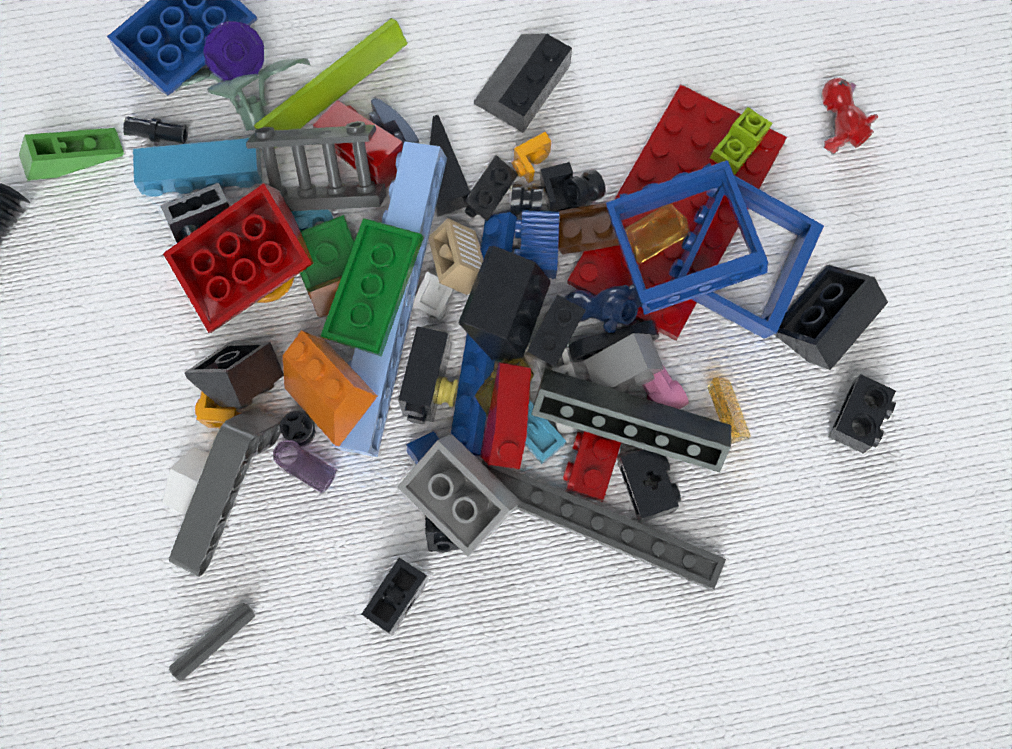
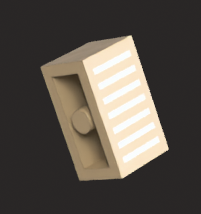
M447 218L428 238L440 284L468 295L483 262L476 231Z

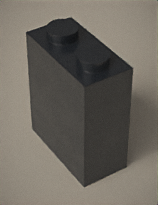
M419 326L416 328L398 398L403 416H407V420L412 423L425 424L426 421L434 422L438 407L439 387L442 378L445 377L451 354L449 333Z

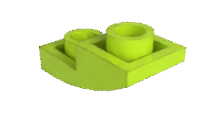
M747 107L734 122L729 133L714 149L710 158L717 163L728 160L733 174H736L764 138L773 123Z

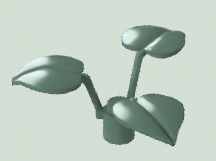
M306 58L284 59L266 66L258 74L243 75L228 81H222L212 74L207 67L198 70L193 76L184 81L181 86L191 85L204 79L216 80L217 84L207 88L208 93L229 98L237 114H240L245 130L250 131L255 129L253 125L266 116L263 106L267 105L264 91L265 80L271 75L282 72L296 64H311ZM258 79L259 99H256L255 95L245 97L242 89ZM237 94L240 98L238 101L235 98Z

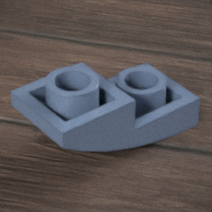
M377 98L371 100L372 112L368 114L371 122L401 140L403 145L404 142L419 143V139L413 129L398 112Z

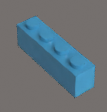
M249 138L133 149L134 184L142 195L150 197L161 196L163 193L168 192L188 194L193 192V190L204 189L217 183L220 184L222 189L232 186L250 188L254 184H263L260 148L247 149L246 142Z

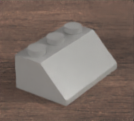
M452 434L437 440L397 486L467 557L521 503Z

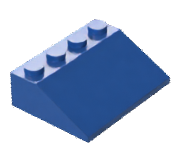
M150 0L111 32L107 38L117 55L129 67L165 95L169 96L184 81L193 76L206 64L203 47L206 37L213 28L229 21L242 22L251 26L258 19L240 0Z

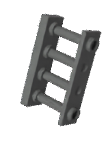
M357 121L341 127L274 130L273 127H263L255 130L254 134L246 142L247 149L262 148L269 186L279 190L290 211L380 207L387 195L385 183L375 184V182L371 181L365 142H369L376 132L375 125H365L364 122ZM335 143H352L359 180L357 185H345L341 182ZM322 144L329 185L326 187H315L314 184H311L304 145ZM274 147H292L299 187L286 189L285 186H282Z

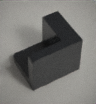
M570 162L540 169V184L543 186V195L548 211L559 212L574 208L567 202L563 192L564 181L573 177Z

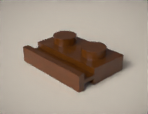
M606 203L559 211L558 249L562 255L619 246L608 215Z

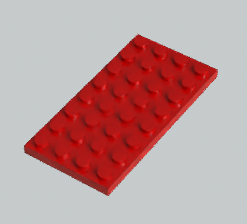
M680 84L615 199L620 198V194L629 195L638 192L648 184H660L672 180L677 174L701 170L709 163H711V166L718 164L710 157L741 114ZM769 129L739 171L733 175L760 189L787 137ZM707 191L621 220L646 289L671 280L672 276L669 275V270L677 258L681 259L684 252L681 245L686 235L690 231L693 232L697 223L694 222V217L702 205H706L709 196L706 195ZM725 195L720 202L687 275L718 265L739 227ZM620 246L584 251L568 278L567 284L578 290H585L593 295H597L607 288L622 285L631 286L633 282ZM690 299L644 315L642 307H639L635 320L639 322L654 320L658 332L677 341L697 302Z

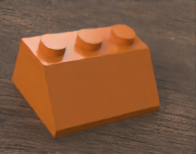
M303 330L300 331L283 354L285 390L331 442L339 447L378 395L325 340Z

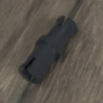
M128 116L123 123L124 135L149 138L151 142L158 143L160 140L185 144L188 138L187 125L162 122L159 118L145 120Z

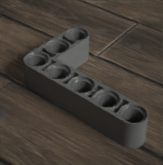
M252 408L223 423L216 435L169 557L170 563L198 577L204 574L213 558L252 457L269 449L276 443L281 434V420L257 408Z

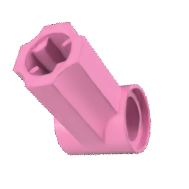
M665 367L654 374V380L642 385L647 393L646 398L648 400L681 409L689 404L684 389L678 381L671 379Z

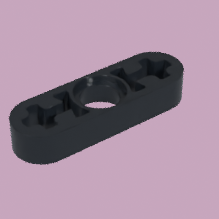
M654 320L643 321L618 328L615 333L604 332L576 340L568 345L572 361L583 362L633 333L650 334L652 340L655 341L660 337Z

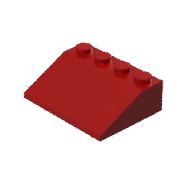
M265 183L163 253L208 333H212L313 264L296 220L279 190Z

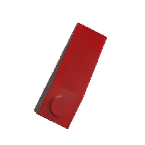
M498 363L480 455L488 465L513 469L521 468L527 438L531 379L530 367Z

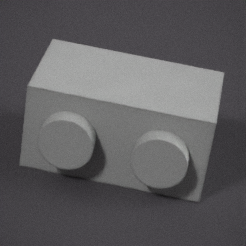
M633 333L584 361L592 383L629 393L628 388L635 384L639 386L651 382L655 379L654 374L664 369L650 334Z

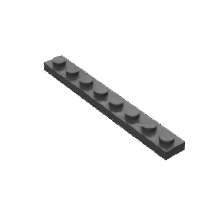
M482 460L481 463L521 501L516 509L712 591L715 590L726 561L725 558L507 467L488 465Z

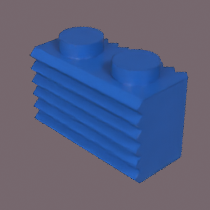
M522 210V220H516L515 238L521 239V249H514V254L536 262L546 276L551 279L557 278L559 212Z

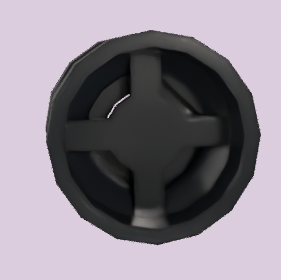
M589 170L584 172L581 177L573 176L566 179L563 184V192L567 202L572 207L578 208L587 204L588 200L596 201L603 198L606 186L604 179L598 171Z
M513 184L510 213L520 215L522 210L541 211L543 186L534 185L532 188L525 190L522 184Z

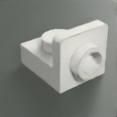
M436 270L427 271L414 298L413 306L440 319L455 290L439 283Z

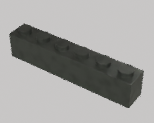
M547 368L544 370L531 414L719 473L731 449L732 425Z

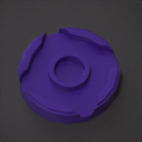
M235 21L223 22L210 31L204 42L203 54L205 63L211 73L222 81L232 80L243 75L258 74L265 59L262 39L257 31L246 23Z

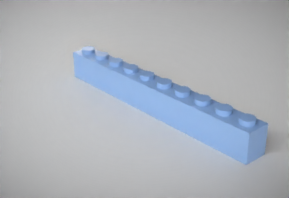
M404 142L402 152H399L396 158L397 174L395 181H392L389 187L390 204L388 210H385L383 213L382 223L420 233L424 239L382 357L355 349L352 360L348 362V365L378 397L342 444L338 447L332 443V446L342 451L378 457L447 157L440 146Z

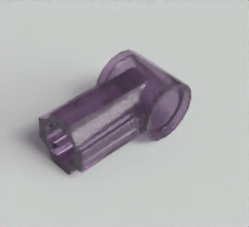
M284 440L279 442L274 448L273 458L278 468L283 473L292 475L319 493L324 494L334 481L338 470L301 448L295 441ZM288 450L298 453L296 461L292 464L281 462L282 454Z

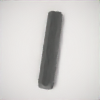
M241 603L169 666V671L173 677L180 681L184 680L255 617L254 611L247 604Z

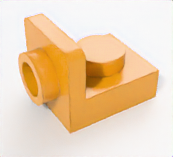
M546 132L514 148L513 169L519 174L518 177L521 178L523 176L528 184L534 181L535 170L531 164L537 165L543 162L550 154L552 141Z
M202 391L195 405L196 420L208 428L220 429L226 420L240 414L236 411L235 407H220Z

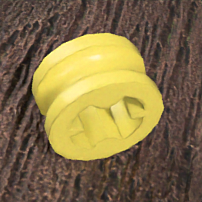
M447 377L442 378L437 398L438 405L448 403L449 407H454L459 380L455 379L453 382H450Z

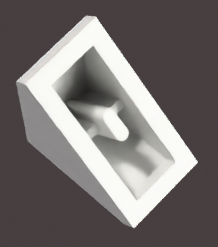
M193 446L170 468L162 504L186 515L209 456L208 453Z

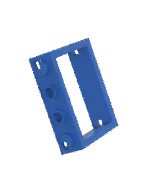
M728 160L712 166L709 163L701 170L692 173L684 172L677 174L672 180L660 184H648L638 192L629 195L620 194V198L606 202L610 221L644 315L768 272V259ZM723 186L749 254L646 289L621 220Z
M734 176L746 207L797 235L796 240L761 318L714 292L691 300L765 339L777 333L824 225ZM723 186L707 190L706 195L709 196V199L705 206L702 205L694 217V222L697 223L693 232L690 231L686 235L681 245L684 252L681 259L677 258L669 270V275L672 276L670 281L687 275L723 196H726Z

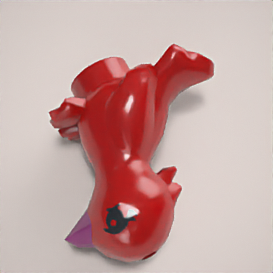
M842 78L829 80L824 85L821 94L822 103L827 108V111L830 110L835 113V135L824 142V148L832 154L838 152L839 148L843 147L847 142H850L855 148L861 146L874 133L870 127L879 117L877 114L867 117L855 105L853 92L856 84L849 83Z

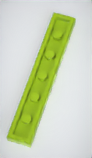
M393 18L389 19L253 125L256 130L263 127H273L274 130L301 129L408 44L398 22Z

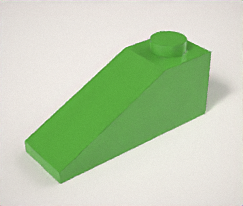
M116 128L26 134L23 137L19 157L28 181L58 178L122 157L124 151Z

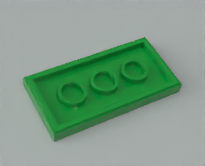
M363 218L320 337L382 357L424 239L423 235Z

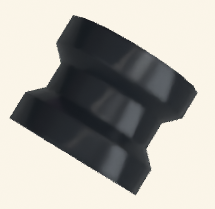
M292 411L281 420V433L290 445L298 448L305 447L313 441L316 434L315 426L304 412Z

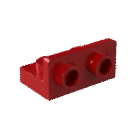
M578 431L572 450L578 451L575 463L568 461L563 480L568 481L566 491L603 502L621 442L586 431L584 433Z

